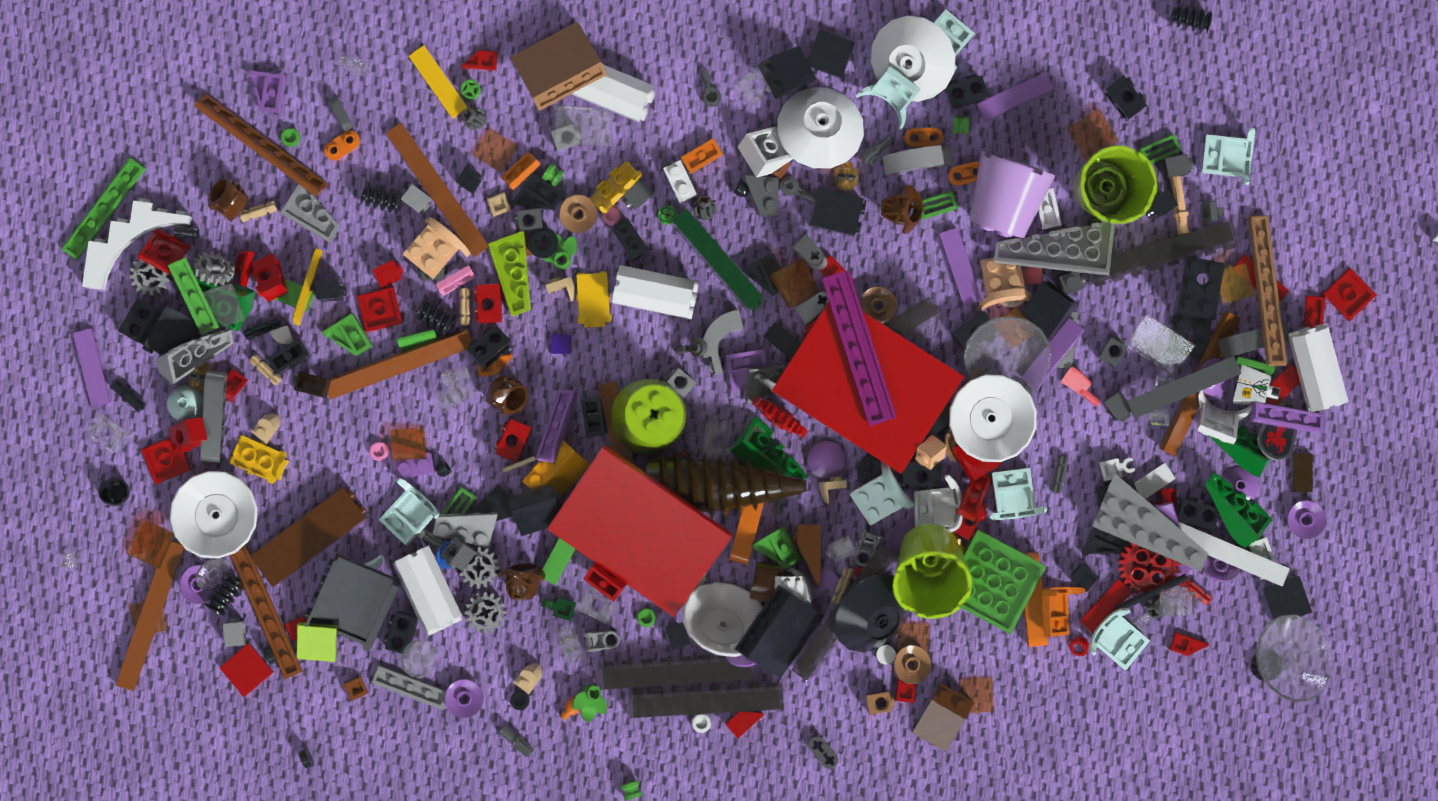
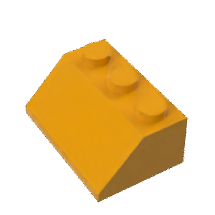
M562 440L555 463L540 461L522 482L531 490L552 484L554 490H558L561 497L590 464Z

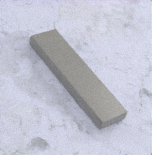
M378 664L371 683L441 710L444 709L447 690Z

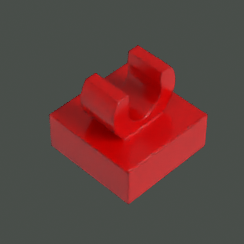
M1166 488L1155 492V495H1162V501L1156 502V505L1173 502L1174 508L1177 507L1176 488Z

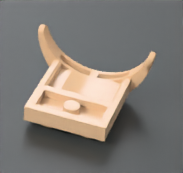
M428 217L424 221L428 225L403 255L431 279H434L458 250L466 257L470 255V251L448 228L437 220Z
M994 258L981 260L987 297L979 303V311H983L985 308L1001 302L1013 300L1029 301L1033 295L1025 289L1021 266L994 263Z

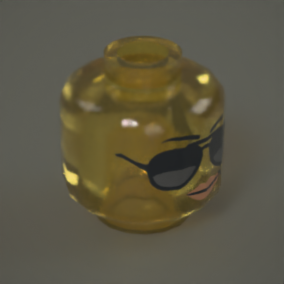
M845 162L835 167L834 184L840 190H853V187H856L859 182V169L854 167L852 162Z
M204 363L188 374L187 383L195 390L204 391L206 372L213 371V369L208 366V363Z

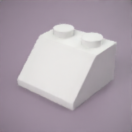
M777 126L746 134L738 146L756 178L771 174L794 159L784 150L778 137Z

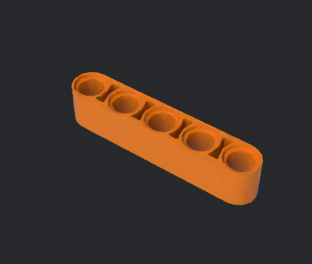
M764 502L758 504L756 511L752 505L744 508L739 519L729 561L748 565L752 551L751 544L754 543Z
M1039 552L1024 553L1040 562ZM1042 576L1024 609L1028 647L1048 645V637H1044L1042 630Z

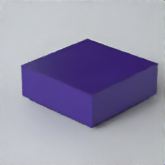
M551 334V354H571V335Z

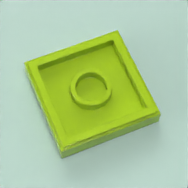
M298 622L297 659L336 662L337 625L309 623L308 627H306V623Z

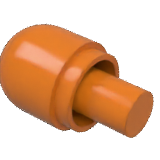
M575 696L565 703V710L560 715L565 721L570 715L574 716L580 711L572 708Z

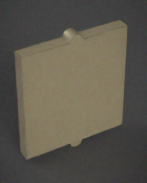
M536 456L503 468L502 471L507 473L537 461Z

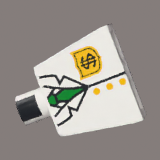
M1245 365L1241 366L1242 374L1239 375L1233 404L1251 405L1255 401L1265 403L1267 397L1279 398L1281 388L1269 386L1271 376Z

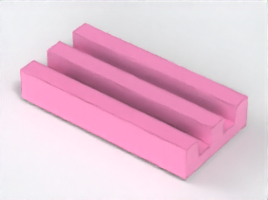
M468 265L435 285L442 295H446L471 281L476 276Z

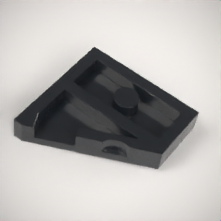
M532 173L512 203L518 206L554 211L564 197V194Z
M774 253L740 268L744 274L772 296L790 288Z
M500 485L471 510L473 514L498 512L496 521L513 517L508 501L510 496Z
M1093 527L1081 554L1084 556H1088V554H1121V551H1126L1125 545H1129L1130 542Z

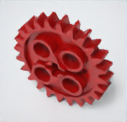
M758 396L751 403L760 410V413L767 418L766 420L790 434L795 433L801 438H804L808 430L799 424L800 421L778 404H774L769 400L766 402Z
M1131 543L1132 546L1126 544L1125 549L1127 552L1121 551V555L1124 558H1118V562L1122 564L1118 566V570L1122 571L1120 578L1126 577L1123 583H1130L1129 590L1135 587L1136 594L1140 590L1146 592L1178 577L1175 573H1181V569L1177 567L1181 565L1180 562L1167 557L1164 561H1157L1156 557L1160 554L1134 543ZM1140 551L1147 553L1144 558L1137 557V553ZM1152 563L1151 567L1147 568V565ZM1135 570H1142L1143 574L1135 576L1133 572ZM1155 573L1163 575L1161 579H1154L1152 576Z

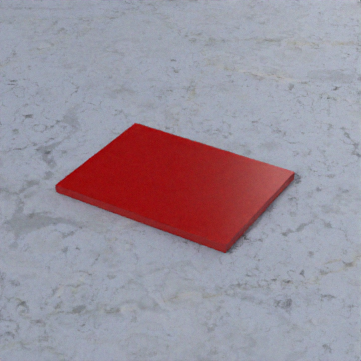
M828 301L771 391L902 474L917 451V447L920 446L964 376L863 312L897 417L869 426L832 308Z
M605 445L547 528V530L673 617H675L734 535Z

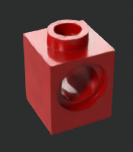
M394 260L372 269L381 288L403 279L401 274L404 271L400 263H395Z

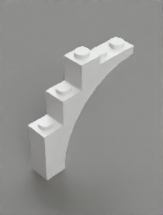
M139 198V201H133L130 223H128L129 220L117 218V221H111L108 243H106V240L95 238L94 242H88L82 287L105 290L109 273L115 261L135 239L160 227L191 225L192 217L187 216L188 212L176 211V214L168 213L169 210L157 208V211H155V204L150 203V199Z

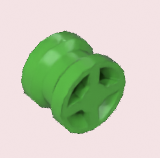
M469 79L463 82L461 92L466 99L475 100L480 96L481 88L475 80Z
M954 115L952 134L963 133V135H968L970 117L965 116L961 118L958 115Z
M551 163L542 179L550 181L551 185L555 187L565 174V171L563 169L559 170L554 163Z
M638 780L620 785L621 790L625 794L624 800H630L643 795L642 791L639 790Z

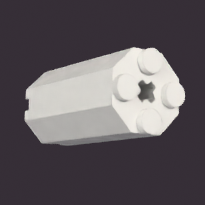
M603 65L607 73L606 76L571 94L639 123L640 120H645L648 113L646 106L648 102L652 103L656 93L653 85Z
M622 265L619 266L613 293V304L692 319L694 308H691V306L695 307L697 296L694 292L697 293L699 281Z
M1326 323L1316 325L1314 328L1305 327L1299 329V331L1289 333L1288 339L1308 411L1325 410L1335 405L1336 407L1348 402L1330 331Z
M429 546L392 563L427 636L463 620L462 614Z

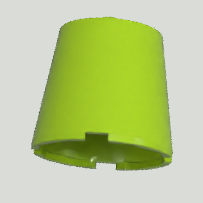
M1111 146L1095 153L1080 168L1074 179L1073 191L1077 203L1089 214L1108 223L1124 224L1137 220L1149 210L1157 192V178L1152 164L1141 152L1127 146ZM1103 184H1106L1107 187L1102 190Z
M641 379L627 385L615 398L611 409V425L616 438L630 451L641 455L660 454L661 449L666 452L681 439L687 425V410L681 395L666 382L657 379ZM651 409L653 412L655 410L658 412L656 420L649 417Z
M923 524L913 528L903 538L895 570L893 590L898 603L905 610L908 609L915 613L916 616L928 619L946 617L958 611L970 596L972 580L955 535L952 532H947L946 527L937 524Z

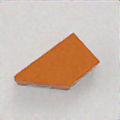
M512 354L502 355L485 371L478 366V376L498 375L510 361Z

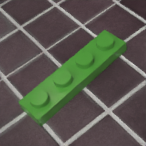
M186 257L168 265L200 334L204 335L219 328Z

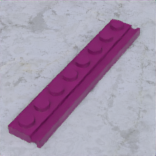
M846 270L822 278L869 426L897 418L850 271Z

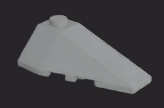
M228 328L170 349L156 359L159 373L173 384L234 344L231 330Z

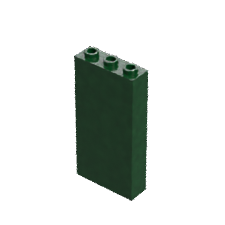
M686 208L672 220L674 229L747 312L750 310L755 312L762 304L763 295Z

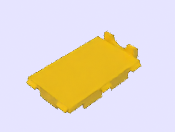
M625 161L620 167L616 166L609 173L610 178L607 181L603 180L596 187L597 191L590 197L594 205L602 213H607L642 176V172L636 171L629 161Z
M599 271V273L593 274L577 273L578 295H576V301H578L579 307L578 323L584 324V328L606 327V323L612 321L609 309V299H611V296L608 293L606 271Z
M240 435L239 443H237L232 454L233 456L230 457L228 462L248 471V474H255L267 479V482L271 484L275 483L276 479L281 480L284 469L289 463L286 460L287 453L270 448L264 442L259 443Z

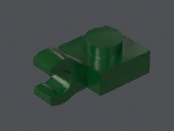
M558 597L557 602L543 598L541 606L554 610L552 616L571 621L576 602Z

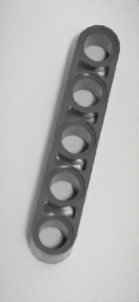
M207 371L205 375L203 422L207 440L201 443V462L221 464L222 462L221 454H223L227 373Z

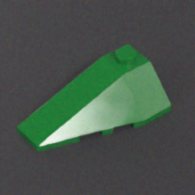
M1241 425L1240 428L1238 427L1237 439L1234 444L1223 442L1209 435L1242 469L1258 478L1271 461L1259 448L1257 441L1258 433L1248 432L1246 426Z
M1212 473L1205 485L1230 535L1244 549L1261 537L1272 521V518L1258 503H1251L1246 499V495L1243 492H1236L1232 484L1217 473Z

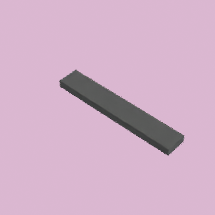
M1232 356L1130 399L1127 403L1134 419L1242 373L1235 357Z

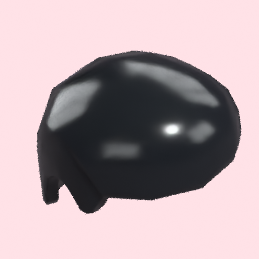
M115 477L102 481L98 488L99 498L109 506H120L130 496L129 485L123 479Z

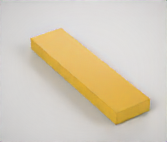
M424 45L409 55L411 61L452 119L468 109Z
M317 248L314 250L292 317L293 323L298 326L301 325L323 258V250Z

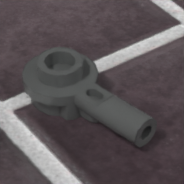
M708 69L700 71L705 85V92L702 96L703 102L709 107H715L721 102V94L712 86Z
M889 136L879 145L876 144L865 150L861 155L863 163L865 165L873 164L878 159V153L894 142L893 138Z
M786 177L780 183V190L787 196L796 194L811 203L816 198V196L801 189L798 181L793 177Z
M694 338L690 345L675 347L676 354L691 352L695 357H700L707 351V343L701 338Z

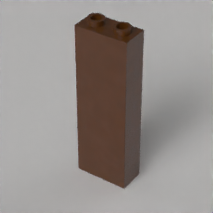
M343 487L250 556L272 587H276L367 519L365 515L368 513L362 504L358 505L354 500L356 496L350 488L347 490Z

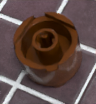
M757 562L750 599L767 602L775 591V577H782L783 566Z

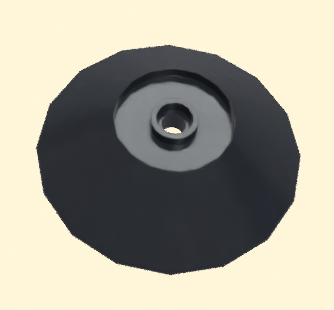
M878 574L869 576L855 584L842 598L835 613L834 630L838 641L848 650L863 653L879 649L890 642L904 627L910 611L908 609L905 610L895 597L893 575Z

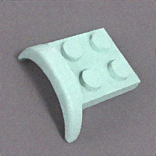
M946 9L934 22L940 26L951 40L955 57L975 34Z
M889 67L875 85L862 89L855 97L875 95L886 100L895 109L899 118V129L901 130L906 121V107L921 89L914 82L901 75L899 71Z
M1249 128L1246 139L1206 134L1202 173L1241 177L1242 183L1249 185L1255 128Z
M881 462V475L850 492V496L870 526L903 507L912 509L915 506L914 502L900 488L890 466Z
M1030 468L991 473L997 513H990L991 519H1016L1042 514L1047 511L1046 506L1037 508L1035 506Z
M398 478L396 482L405 491L379 521L408 546L433 518L437 519L440 516V512L415 487L405 480Z
M1128 608L1117 609L1110 613L1096 628L1089 643V649L1093 655H1096L1098 647L1124 670H1127L1150 642L1149 639L1122 617L1131 612Z

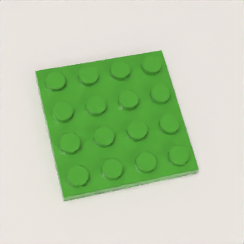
M977 530L964 555L971 575L972 589L969 598L961 605V608L1012 634L1047 565L987 533Z

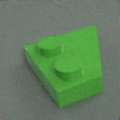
M354 313L321 332L325 337H329L336 344L346 348L355 356L373 347Z
M784 526L777 528L751 544L755 550L776 565L783 566V569H787L801 560Z

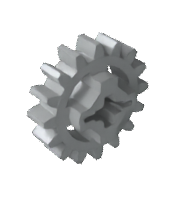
M203 252L202 256L198 254L197 258L194 259L192 272H195V277H200L199 281H206L208 285L211 282L214 286L220 283L223 286L225 282L230 283V280L233 279L235 266H232V261H227L228 257H222L220 253L214 255L213 252H210V255Z
M142 260L139 263L133 262L136 267L130 268V271L134 273L129 278L134 279L131 285L138 286L137 292L143 290V295H147L150 292L151 296H155V291L162 294L161 288H168L166 282H171L168 279L169 274L163 272V275L158 272V268L150 264L141 269L143 265L147 264ZM152 271V273L155 276H158V278L150 277L149 279V277L143 273H151ZM138 275L141 276L143 279L142 284L139 281ZM160 281L157 286L151 288L154 283Z
M478 547L475 561L472 564H468L463 572L459 574V576L466 577L463 581L464 583L470 581V587L477 584V589H480L481 584H483L486 588L488 587V581L494 583L493 576L498 577L495 571L499 570L500 567L496 566L495 563L499 562V559L494 560L495 553L489 555L488 548L483 552L482 548ZM483 555L490 560L491 564H487L483 560ZM479 559L481 566H484V570H481L480 573L474 569V566L478 565ZM467 571H471L475 575V580L468 575ZM487 571H491L489 577L483 580V575Z
M484 592L482 597L477 593V599L471 597L472 604H466V607L469 608V611L464 612V614L469 615L466 622L471 621L470 627L476 626L477 632H480L481 629H484V634H487L488 629L494 632V626L500 628L501 624L499 622L506 620L502 617V614L507 613V611L502 610L505 603L500 604L501 597L495 599V593L488 596L487 592ZM485 600H490L496 605L490 606L486 604ZM478 603V611L473 614L474 606ZM483 607H485L486 610L494 609L493 611H491V613L488 614V618H486L485 615H481L479 617L477 616L481 614V612H483ZM498 611V618L494 622L492 617ZM481 619L485 621L487 626L479 624L476 620Z

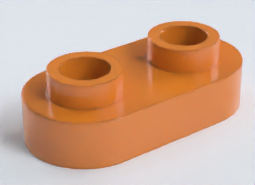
M934 127L912 128L906 132L904 139L905 143L911 148L939 146L943 141V133ZM912 135L917 136L918 140L916 142L911 141L910 137ZM930 135H935L937 140L931 141Z
M354 131L344 132L325 146V155L332 161L340 160L360 145V137ZM348 137H353L352 143H347ZM333 147L337 148V152L335 154L331 153V149Z
M971 162L953 167L948 173L949 182L954 186L976 182L977 175L973 174V169H978L979 162ZM955 173H959L961 175L960 180H956L954 178Z

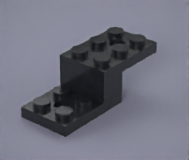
M1186 257L1180 295L1176 296L1167 353L1202 359L1208 347L1211 323L1216 320L1225 263ZM1200 273L1207 276L1205 284H1200L1197 281V276ZM1186 332L1194 334V340L1191 343L1186 342L1184 339Z

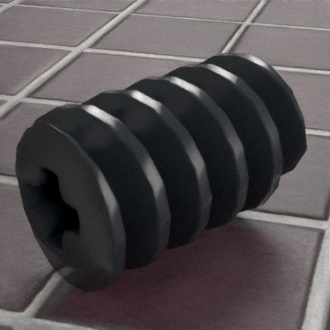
M1179 3L1177 7L1174 6L1169 25L1172 26L1174 21H1176L1177 28L1184 23L1185 30L1191 25L1192 32L1199 27L1200 34L1204 29H1206L1207 34L1212 21V11H1208L1205 15L1204 9H1201L1198 13L1197 7L1190 11L1189 5H1186L1183 9V4Z
M368 182L363 189L360 205L365 201L366 207H369L372 203L373 208L377 209L380 204L381 211H384L387 207L388 212L391 213L395 208V214L398 215L402 197L400 190L394 195L393 188L387 193L385 186L379 191L378 184L372 189L371 183Z
M425 297L416 310V319L420 320L423 317L424 324L430 321L429 327L433 328L436 325V331L439 332L443 329L442 335L446 336L452 330L458 317L453 320L454 313L447 316L446 308L440 312L441 305L434 308V301L432 300L427 304L428 297Z
M226 572L229 577L228 579H221L224 585L217 584L219 592L212 591L215 597H207L210 604L204 603L210 610L223 616L226 614L223 608L230 609L231 607L228 602L234 603L235 599L233 596L239 597L240 593L238 590H244L242 582L229 572Z

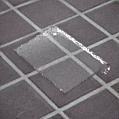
M554 105L555 143L611 147L610 110Z
M230 283L203 292L219 328L245 320L233 284Z
M1146 314L1125 346L1174 377L1195 347V344Z

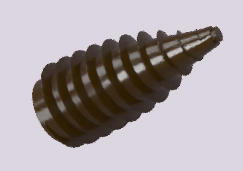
M661 449L658 457H647V475L702 513L708 512L712 520L717 511H723L727 519L730 510L737 508L742 516L743 510L747 506L752 505L756 511L760 503L768 502L770 505L772 500L785 499V497L807 492V481H803L802 478L778 474V471L775 473L767 471L764 468V464L760 469L752 467L749 459L745 465L738 464L735 455L730 463L723 461L720 452L716 460H710L706 451L701 459L694 458L691 450L687 458L679 456L677 449L673 457H666L663 449Z

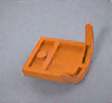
M1050 587L1042 589L1041 610L1043 612L1042 630L1044 637L1070 635L1068 594L1085 593V588Z

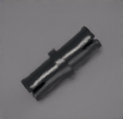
M116 379L110 385V388L122 398L121 400L124 403L127 402L137 413H140L146 407V403L134 394L135 391L127 388L119 379Z

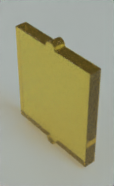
M1246 263L1233 267L1229 265L1228 268L1224 269L1220 290L1223 304L1236 300L1240 302L1241 299L1254 296Z

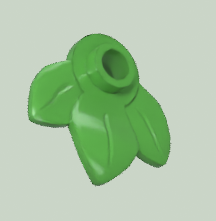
M556 234L558 248L555 254L543 259L546 262L553 263L556 268L563 270L571 265V257L577 251V241L574 236L564 241L560 235ZM565 257V263H559V258Z
M588 684L584 687L583 692L576 694L573 699L572 708L580 710L583 720L590 722L597 712L606 714L607 703L601 696L600 688L595 684Z

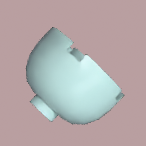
M178 386L168 396V411L179 422L186 419L201 418L203 415L204 395L195 386Z

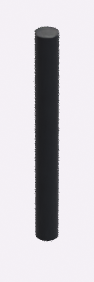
M1185 573L1119 603L1115 607L1116 609L1129 608L1189 579Z

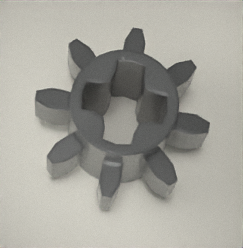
M475 106L472 109L468 108L463 115V120L466 122L464 126L474 131H477V128L482 129L487 122V117L484 116L485 111Z
M708 196L699 197L697 202L693 203L694 215H699V218L702 220L711 219L713 214L717 213L716 201H711V198Z
M1155 595L1147 599L1144 604L1145 607H1148L1146 610L1147 614L1152 618H1163L1170 608L1166 606L1168 601L1162 595Z

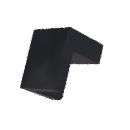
M465 166L456 183L474 195L484 178Z
M1080 563L1069 579L1078 587L1085 588V592H1087L1100 577Z
M683 622L665 627L672 650L691 644Z

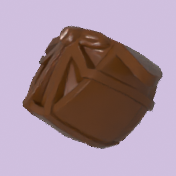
M228 178L219 179L208 194V207L211 210L217 211L231 222L245 209L248 202V195L238 182Z
M904 185L905 192L883 199L881 206V216L897 225H904L903 234H907L914 229L923 213V201L916 189L911 185Z
M499 376L491 384L485 401L500 410L501 414L507 416L508 414H514L516 411L522 412L528 403V393L526 387L517 378Z
M530 563L515 564L498 573V576L505 574L506 590L511 600L526 601L532 599L537 593L541 580H545L544 571L539 566Z

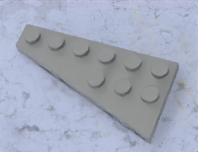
M1097 222L1084 227L1077 226L1051 231L1043 235L1036 234L1027 238H1015L996 242L994 263L1109 275L1115 224Z
M1114 473L1092 527L1201 571L1208 552Z

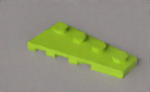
M524 231L488 244L511 316L531 310Z

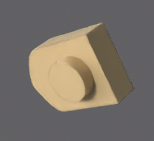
M557 277L549 280V284L545 285L548 293L567 288L570 299L573 301L574 284L571 277L562 280Z
M267 414L263 416L252 433L267 444L280 427V415Z
M841 476L830 477V481L819 482L820 492L825 503L829 505L828 490L847 488L846 479H842Z
M532 663L527 665L514 684L530 694L542 677L541 664Z

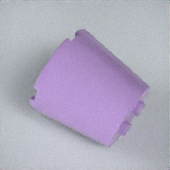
M982 151L969 220L980 224L979 228L987 231L997 230V234L1005 237L1017 236L1024 238L1055 178V174Z

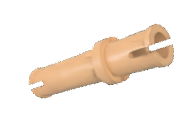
M1182 176L1171 177L1169 180L1172 195L1178 204L1174 208L1175 213L1173 214V218L1176 219L1177 235L1190 233L1187 220L1189 214L1186 212Z

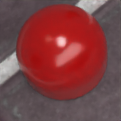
M1077 636L1070 642L1069 649L1076 656H1084L1089 650V642L1085 637ZM1074 644H1080L1084 650L1081 652L1075 651Z

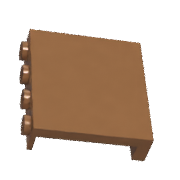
M578 21L510 57L539 111L607 75L598 55Z

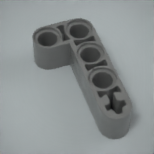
M1283 322L1284 342L1289 341V330L1287 322ZM1262 328L1218 340L1222 358L1264 348Z

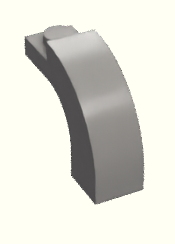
M950 146L922 147L882 156L886 175L953 165Z
M739 310L731 311L718 317L705 333L703 340L707 343V351L703 355V359L711 357L712 360L708 361L710 371L715 372V375L723 374L718 355V345L721 339L728 333L743 329Z

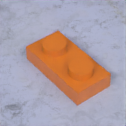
M713 138L682 156L681 160L691 175L723 156V153Z
M528 151L501 178L514 190L536 170L540 162Z

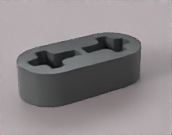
M338 96L329 99V103L343 130L346 132L354 128Z
M814 736L810 739L809 748L820 763L828 769L836 767L838 757L828 743L820 736ZM821 740L823 742L821 747L824 751L821 752L818 748L813 749V741L819 742ZM825 752L828 756L835 757L832 765L830 763L825 764L826 758L823 755Z

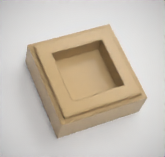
M505 192L487 198L493 217L511 211Z

